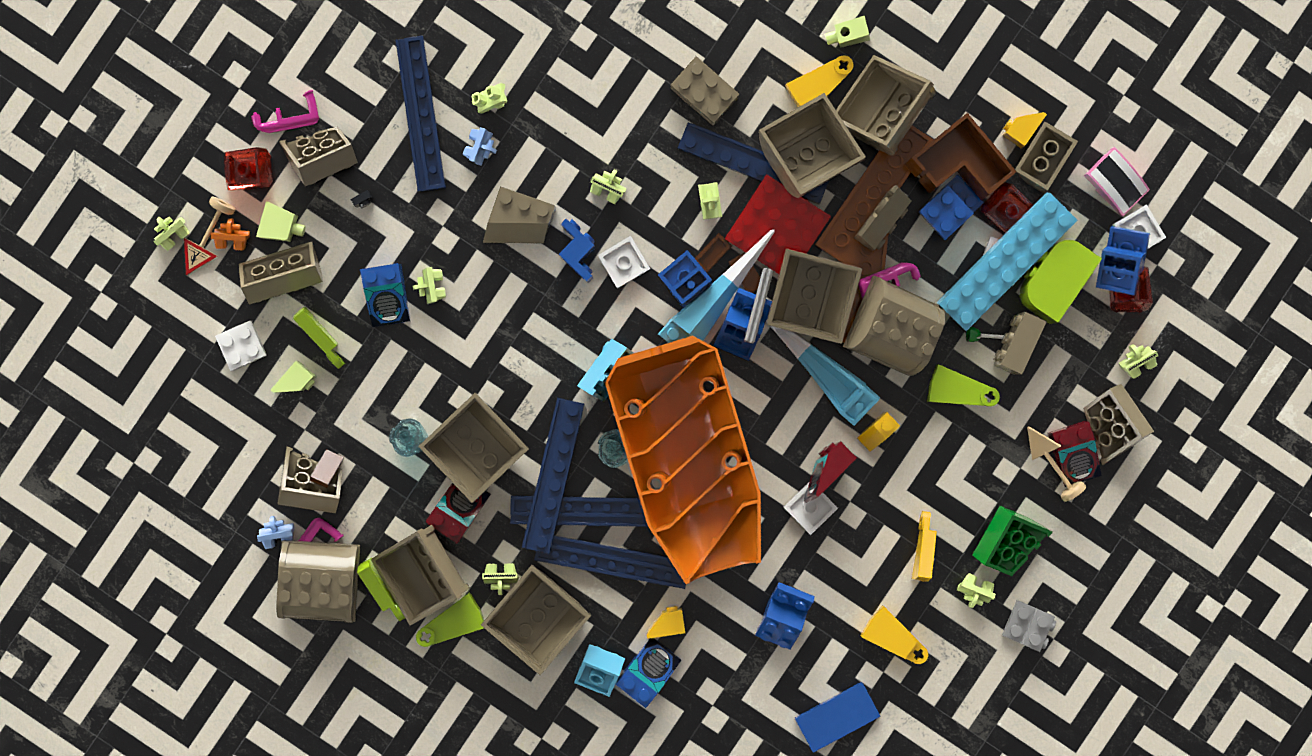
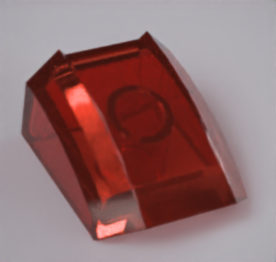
M255 147L225 152L224 168L228 191L270 187L273 181L271 155L266 148Z
M1005 182L982 204L981 212L1006 233L1033 204L1013 184Z
M1144 266V270L1139 275L1135 295L1109 290L1112 311L1116 313H1140L1149 310L1153 300L1148 267Z

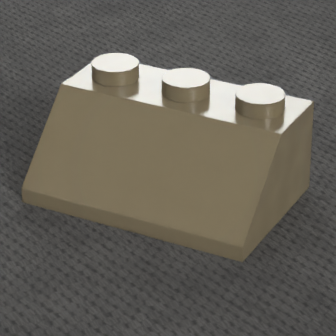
M1044 122L1015 168L1016 173L1028 185L1045 194L1078 141Z

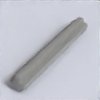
M768 268L762 270L744 339L745 342L750 344L755 342L773 275V270Z

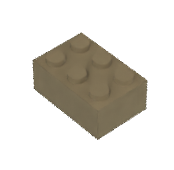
M697 56L674 80L670 87L672 91L712 126L717 123L739 97V93Z
M1027 312L1018 313L1017 316L1014 315L1009 324L1012 326L1009 333L1006 332L1002 338L1001 343H1003L1001 350H997L993 358L995 360L994 366L1013 375H1022L1046 321Z

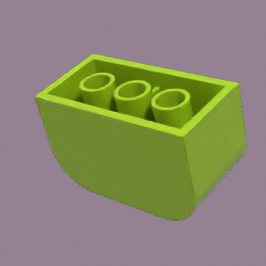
M1064 240L1055 243L1036 261L1033 268L1030 267L1025 273L1024 277L1026 279L1020 288L1022 304L1047 323H1059L1102 258L1074 240Z

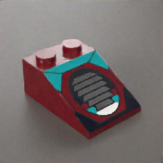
M1082 421L1048 432L1049 439L1061 445V447L1053 450L1058 467L1071 485L1102 476L1095 438L1089 421Z
M841 441L836 444L832 442L818 453L820 457L815 462L804 498L806 503L818 498L857 458Z
M452 483L425 522L433 525L436 530L455 543H459L491 496V493L485 490L471 503Z

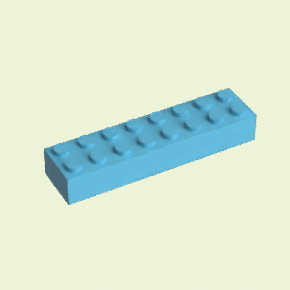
M1046 192L937 303L967 331L1078 220L1051 193Z

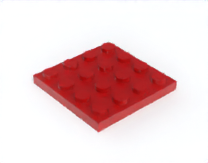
M766 174L725 237V240L747 253L770 230H775L757 260L780 274L785 250L790 249L807 254L831 216L804 198L794 197L786 190L783 184Z

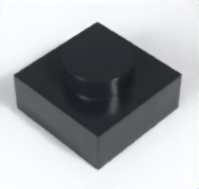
M366 190L350 200L356 208L360 207L362 209L370 205V200L374 198Z

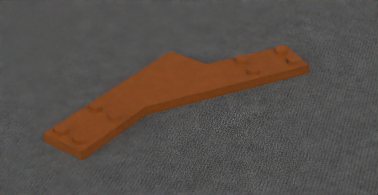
M913 125L898 145V150L893 156L880 150L878 151L815 244V246L840 263L862 268L859 281L885 269L889 233L883 238L886 241L879 250L876 248L874 251L869 250L854 239L855 235L885 194L895 185L901 188L911 173L905 163L933 141L932 138ZM859 286L856 290L842 343H845L863 300Z

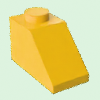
M1042 112L1016 117L1013 121L1009 120L1003 128L1005 132L1002 136L1018 147L1023 148L1047 114Z
M883 412L857 439L871 452L895 432L900 425L888 412Z
M678 606L666 607V610L661 612L647 631V639L685 633L682 608H678Z

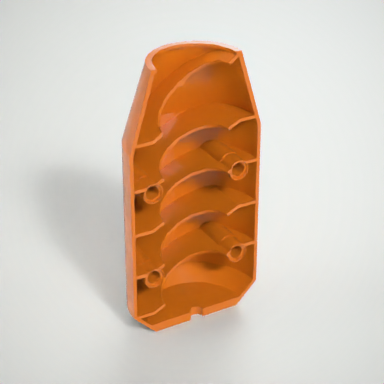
M690 336L618 358L605 382L647 525L685 584L727 568L749 563H761V492L718 349L694 336ZM706 381H711L714 384L713 391L707 392L705 390L704 383ZM632 403L637 404L639 407L637 414H633L630 411ZM727 457H735L737 460L736 466H730L726 461ZM657 478L661 481V488L658 489L652 485L653 479Z

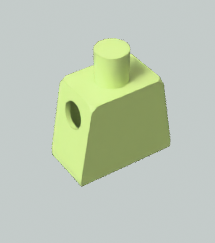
M865 16L836 24V31L825 34L828 45L839 42L840 47L870 40ZM844 32H850L848 36H842Z
M266 201L256 237L291 242L293 234L303 237L306 226L296 223L297 215Z

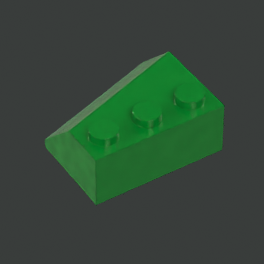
M999 506L972 556L985 566L1013 576L1028 560V555L1034 548L1037 550L1041 546L1040 542L1046 536L1049 537L1053 531L1022 514Z

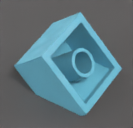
M589 644L574 683L610 697L625 658Z

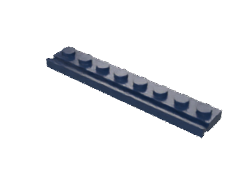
M416 36L400 40L396 39L417 191L446 188L424 37Z
M687 123L678 146L679 150L761 182L767 174L782 184L763 151L692 123ZM829 180L806 193L802 198L820 204Z
M557 398L522 548L550 554L584 410V403Z
M511 496L510 524L528 523L534 496ZM563 497L556 524L648 527L640 498Z
M556 535L553 537L550 554L536 551L535 561L681 589L686 588L685 582L666 556Z

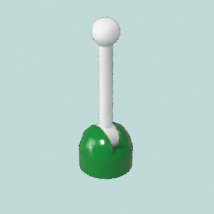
M970 327L966 331L967 342H977L981 337L1002 339L1004 336L982 334L975 327Z

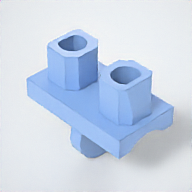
M481 127L480 130L472 129L469 139L475 141L474 147L466 146L463 155L473 163L482 166L484 158L488 159L490 153L496 154L497 150L492 148L494 143L491 140L493 133Z
M271 516L270 522L264 523V528L259 529V535H257L258 542L262 541L264 548L269 549L275 547V539L281 538V541H293L294 523L284 524L283 520L277 521L275 516Z

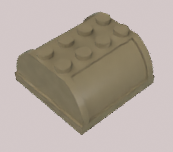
M873 55L836 109V112L851 135L893 156L898 150V145L928 101L932 100L936 95V90L933 87L932 81Z
M825 93L758 131L760 144L766 159L786 190L796 198L804 196L806 193L854 165L859 164L866 158Z
M786 249L766 325L842 344L862 268Z
M872 276L843 347L902 374L913 376L919 373L930 361L945 325L944 310L940 305L930 302L880 277Z
M474 393L418 446L471 503L529 450L477 393Z
M433 525L424 530L421 528L371 559L409 625L454 602L470 589L469 585L463 581L433 531L435 530Z
M283 540L278 568L277 617L281 619L296 618L355 622L360 545Z
M531 565L483 621L481 626L536 673L541 675L591 617V614L551 578Z

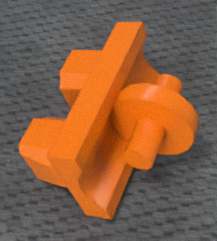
M228 218L227 223H221L220 229H215L214 233H211V239H214L216 249H226L227 240L234 241L235 250H244L247 239L250 237V231L240 230L241 225L234 224V219Z

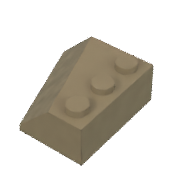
M338 127L315 132L313 136L304 138L303 135L298 136L295 141L286 142V140L279 141L293 170L305 186L314 184L318 180L332 176L334 173L350 168L358 163L351 143Z
M893 186L879 202L854 239L871 251H874L876 248L879 250L886 241L883 238L887 233L891 234L897 226L895 222L899 217L902 219L908 211L907 206L911 203V200L898 186Z
M500 186L487 223L483 243L544 244L556 206Z
M1122 384L1110 388L1083 408L1087 421H1089L1094 432L1096 448L1100 450L1102 456L1100 459L1102 465L1121 455L1154 432Z
M287 446L281 475L278 505L336 513L340 499L343 470L339 468L328 488L309 481L319 462L310 459L309 455L305 453L300 455L293 452V448Z

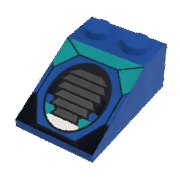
M396 263L360 269L372 327L409 322L410 314L401 264Z
M650 638L619 676L616 685L643 707L647 708L679 665L681 659L655 638Z

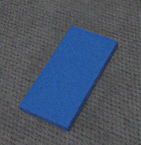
M860 682L795 717V720L814 753L881 716L864 684Z

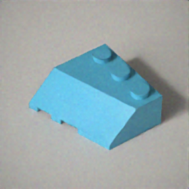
M611 339L610 342H606L601 354L577 386L605 402L608 397L605 382L617 359L634 354V352Z

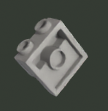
M1016 600L1002 635L1040 652L1048 644L1049 639L1046 638L1048 632H1052L1055 628V616Z

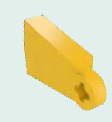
M839 56L787 83L785 87L793 101L800 107L823 93L828 96L852 71L853 61L848 56ZM840 61L848 63L847 70L844 68L839 69Z
M922 511L919 519L920 531L911 579L928 582L932 579L937 531L929 530L931 514L930 512Z
M883 605L870 618L860 635L862 638L915 664H922L928 659L927 649ZM921 649L923 657L915 659L913 652Z

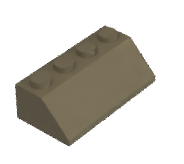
M313 242L239 264L240 286L249 304L261 302L262 300L323 282Z

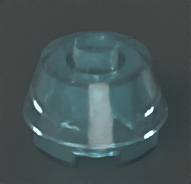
M411 418L400 420L396 427L391 429L389 441L393 445L394 450L399 455L405 457L421 452L422 450L418 446L428 438L427 431L421 423Z
M619 429L605 432L598 440V457L605 465L613 468L628 463Z

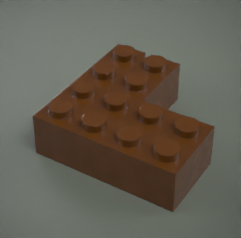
M968 113L905 163L915 177L920 176L918 181L929 194L955 172H958L981 201L1016 173V170Z

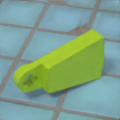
M306 307L298 311L293 316V320L326 353L327 358L338 369L341 368L345 363L333 350L338 344L336 340Z
M938 364L930 381L927 402L994 406L999 402L1000 395L995 388ZM990 391L992 396H994V400L987 402V398L984 396L989 394Z
M372 557L358 566L357 573L382 611L390 608L399 621L405 619V616L373 565Z
M471 593L466 594L422 627L416 634L417 643L422 647H428L484 629L481 626L484 617ZM422 632L430 633L429 642L421 639L423 636Z

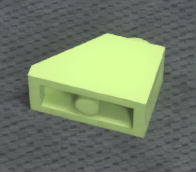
M295 361L272 387L271 391L279 393L309 390L315 383L316 375L301 362Z

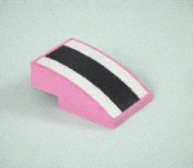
M1115 147L1111 148L1084 175L1096 188V191L1121 217L1150 190L1134 167Z

